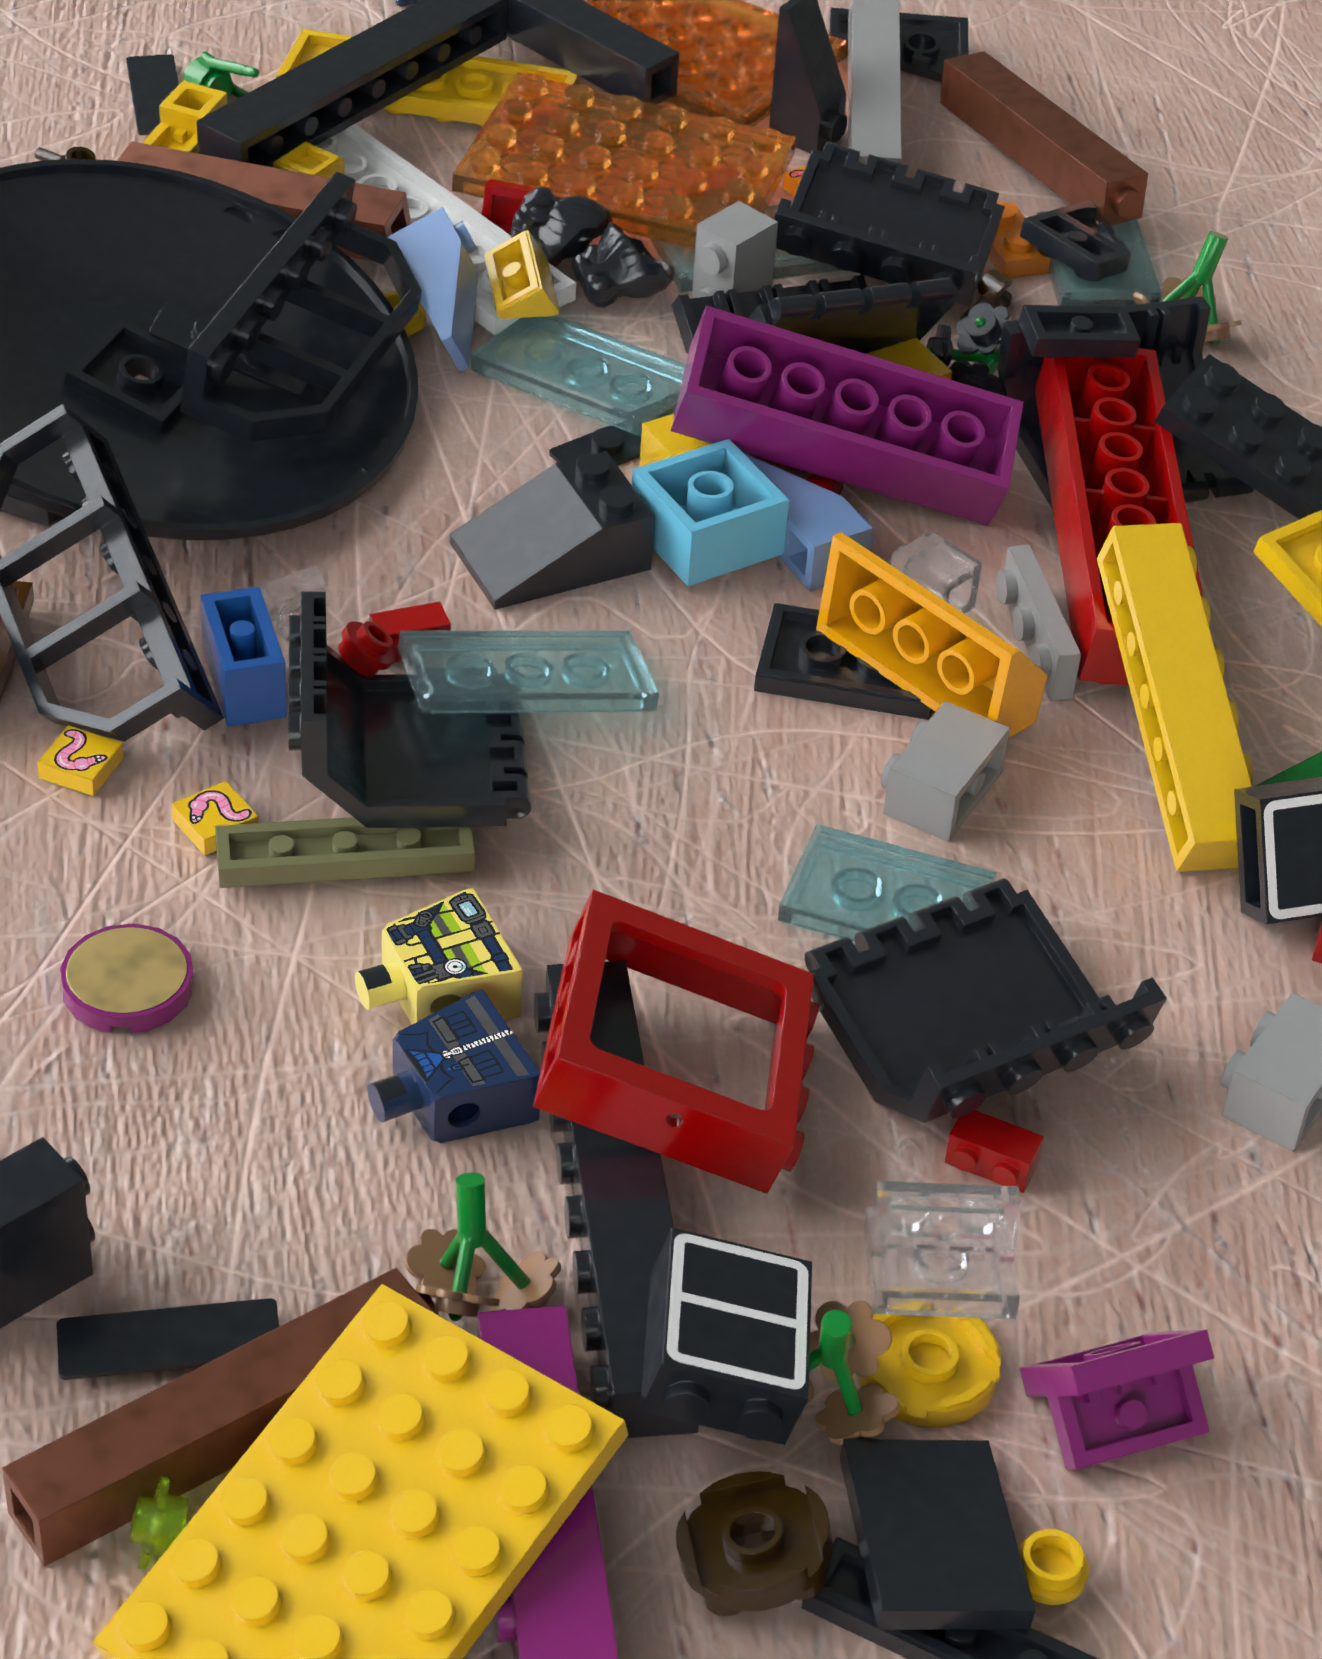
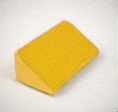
M529 230L485 252L484 259L496 312L500 319L550 317L560 314L547 257Z

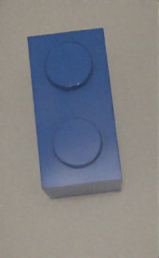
M260 586L200 595L203 651L227 727L287 718L285 660Z

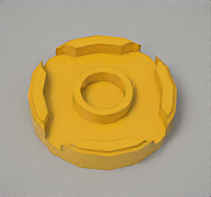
M912 1297L889 1303L875 1313L873 1319L880 1320L889 1327L892 1333L891 1346L887 1352L877 1356L879 1367L874 1375L867 1378L856 1375L861 1386L875 1383L881 1386L883 1393L896 1395L900 1403V1410L893 1418L912 1426L945 1428L967 1422L988 1407L999 1385L1001 1347L989 1325L970 1309L951 1302L950 1309L942 1305H932L933 1298Z

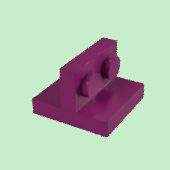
M1207 1329L1150 1332L1019 1368L1026 1397L1047 1396L1065 1469H1081L1210 1432L1193 1364L1215 1359Z

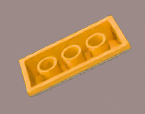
M839 532L833 535L816 630L825 634L826 637L839 646L841 645L855 657H859L877 669L881 675L903 690L909 691L920 698L922 703L935 712L944 701L1010 727L1008 739L1037 722L1048 676L1020 650L844 533Z

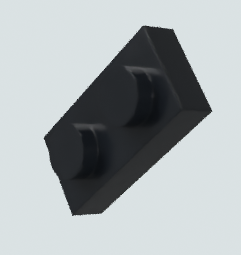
M1023 305L1018 321L1032 356L1052 359L1058 357L1135 358L1141 342L1126 307Z

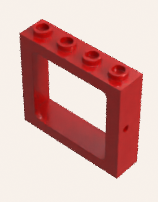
M592 889L569 937L533 1107L768 1194L781 1169L788 1172L793 1170L804 1144V1132L796 1129L805 1111L810 1092L809 1088L801 1084L808 1072L814 1054V1045L806 1043L819 1010V1004L811 1001L814 974ZM605 959L608 961L626 960L627 968L774 1023L775 1030L765 1109H757L594 1046L590 1040V1034ZM670 1114H678L681 1117L673 1118Z

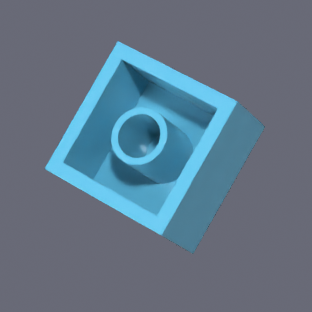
M730 439L633 469L632 486L655 516L652 548L687 586L784 554L790 500Z

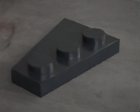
M830 8L828 36L833 52L848 56L849 9ZM899 13L900 71L942 82L944 60L969 54L968 18Z

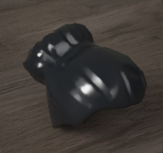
M536 187L524 196L519 209L516 211L512 220L510 237L513 238L529 230L545 253L548 263L556 268L564 259L573 258L580 253H584L592 240L603 234L609 222H612V216L603 205L591 198L583 196L561 198L554 196L553 192L547 187Z
M609 222L599 243L589 245L585 253L577 255L572 266L576 279L584 289L585 297L594 306L602 308L613 304L617 297L645 298L661 292L673 281L675 269L669 264L655 259L641 240L627 236L618 225Z

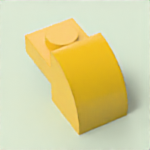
M183 80L159 105L161 123L142 143L198 153L197 120L227 105V92Z

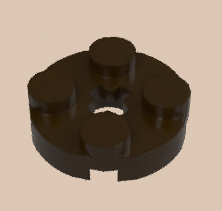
M754 1471L720 1479L699 1494L701 1505L692 1511L688 1520L684 1511L677 1524L676 1545L683 1575L690 1587L703 1596L708 1610L720 1616H733L741 1611L769 1610L786 1605L794 1600H806L822 1591L826 1583L825 1569L832 1558L833 1540L826 1506L815 1491L805 1485L806 1494H804L797 1488L786 1486L784 1475L769 1471ZM752 1533H760L763 1541H768L766 1544L756 1548L743 1547L746 1544L745 1536Z

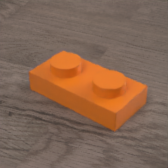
M997 202L996 204L1005 206L988 257L994 268L1009 278L1049 273L1051 258L1040 254L1036 246L1020 237L1025 217L1015 202Z

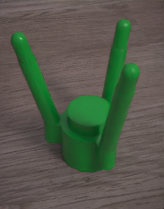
M202 52L200 57L192 60L184 72V81L227 92V99L230 95L240 98L249 92L234 84L230 73L257 78L259 70L248 65L215 58L208 52Z

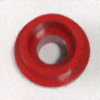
M351 621L342 630L343 640L338 645L339 654L357 672L366 676H374L379 670L389 669L395 662L396 655L392 648L393 640L378 624L370 621L364 623Z

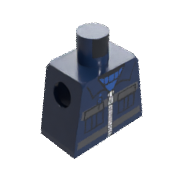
M483 989L473 992L399 1031L392 1039L393 1075L372 1082L367 1086L371 1108L380 1122L383 1123L413 1112L429 1138L439 1143L530 1124L538 1121L540 1118V1109L533 1107L540 1071Z

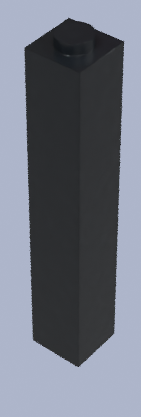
M508 0L507 37L643 112L677 95L678 51L583 0Z

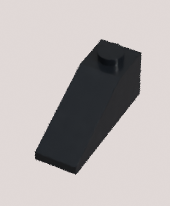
M789 0L779 8L768 136L811 154L813 149L823 151L827 141L831 143L838 142L844 135L847 127V116L845 115L847 94L818 0Z

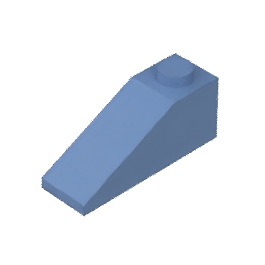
M441 207L388 236V238L397 242L422 290L420 300L458 371L462 372L468 369L470 364L479 274L469 253L477 250V247L464 222L461 221L453 226L444 207Z
M745 454L790 500L784 554L778 557L809 591L824 587L833 535L842 532L870 551L874 543L873 528L867 518L860 515L843 496Z

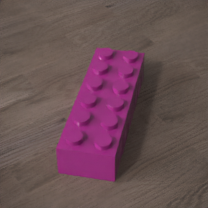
M706 306L690 345L670 431L712 444L730 439L745 454L989 526L1010 488L1024 402Z

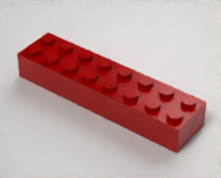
M1138 348L1135 358L1058 357L1052 359L1044 357L1035 385V394L1071 633L1081 653L1078 680L1099 684L1129 686L1097 557L1112 527L1122 525L1181 523L1187 546H1191L1194 549L1172 433L1154 422L1166 404L1156 350ZM1197 566V571H1196V576H1195V577H1196V580H1197V584H1198V588H1199V591H1200V595L1203 596L1202 586H1201V581H1200V576H1199V571H1198V566Z

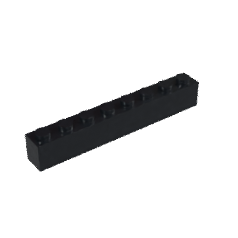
M420 0L197 120L198 154L273 167V162L304 142L317 146L506 40L508 0Z
M626 960L605 961L590 1040L594 1046L603 1051L645 1066ZM563 964L547 965L545 992L534 993V1018L537 1033L548 1032L549 1034ZM542 1041L541 1063L543 1062L547 1041ZM549 1113L551 1132H563L565 1143H557L556 1146L559 1184H571L573 1196H565L564 1199L566 1234L568 1239H580L581 1250L573 1251L572 1257L574 1288L576 1294H588L590 1307H582L583 1347L585 1352L597 1351L599 1365L590 1366L591 1401L625 1420L628 1431L627 1438L698 1433L699 1425L681 1423L671 1418L640 1411L650 1274L671 1227L674 1228L661 1154Z

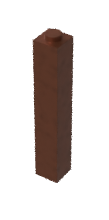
M985 51L944 60L940 103L1071 205L1086 200L1094 203L1097 207L1094 220L1098 225L1100 222H1108L1111 226L1142 218L1148 172Z
M133 141L129 143L118 160H116L177 170L209 179L256 197L296 219L331 179ZM355 183L352 202L357 204V213L354 224L387 238L412 224L406 192ZM337 246L341 251H343L347 256L351 258L372 261L356 253H353L347 249Z
M396 1267L3 1466L2 1473L8 1514L44 1567L232 1469L381 1284L439 1315V1312L435 1310V1303L431 1296L418 1293Z

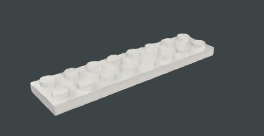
M356 124L317 145V147L345 159L344 175L355 179V183L406 192L412 223L441 207H444L453 226L461 221L464 222L477 247V250L469 253L479 273L474 320L493 335H497L536 318L500 319L496 312L484 254L511 239L508 233ZM548 263L559 307L575 301L576 282Z

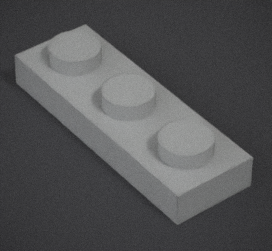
M1031 545L1008 546L1005 569L998 572L996 579L999 601L1002 605H1008L1013 617L1015 637L1018 641H1024L1029 652V659L1048 675L1045 690L1050 701L1073 699L1081 658L1079 648Z

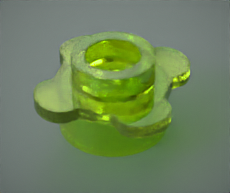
M161 1476L154 1498L139 1496L135 1506L128 1542L141 1545L137 1564L138 1569H147L151 1555L161 1557L185 1527L188 1498L167 1494L170 1479Z

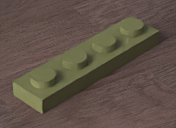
M354 817L215 826L219 888L475 872V849L471 826L366 828Z

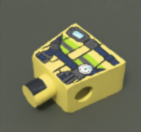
M474 888L458 892L388 923L382 930V964L355 973L356 989L360 1001L366 1010L399 1001L411 1024L482 989L503 1019L521 1016L523 969Z

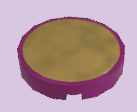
M133 923L107 926L87 934L67 951L60 967L64 1004L75 1019L99 1031L112 1033V1026L129 1027L130 1033L149 1031L174 1019L187 1007L192 995L191 987L194 977L191 954L177 937L157 927Z

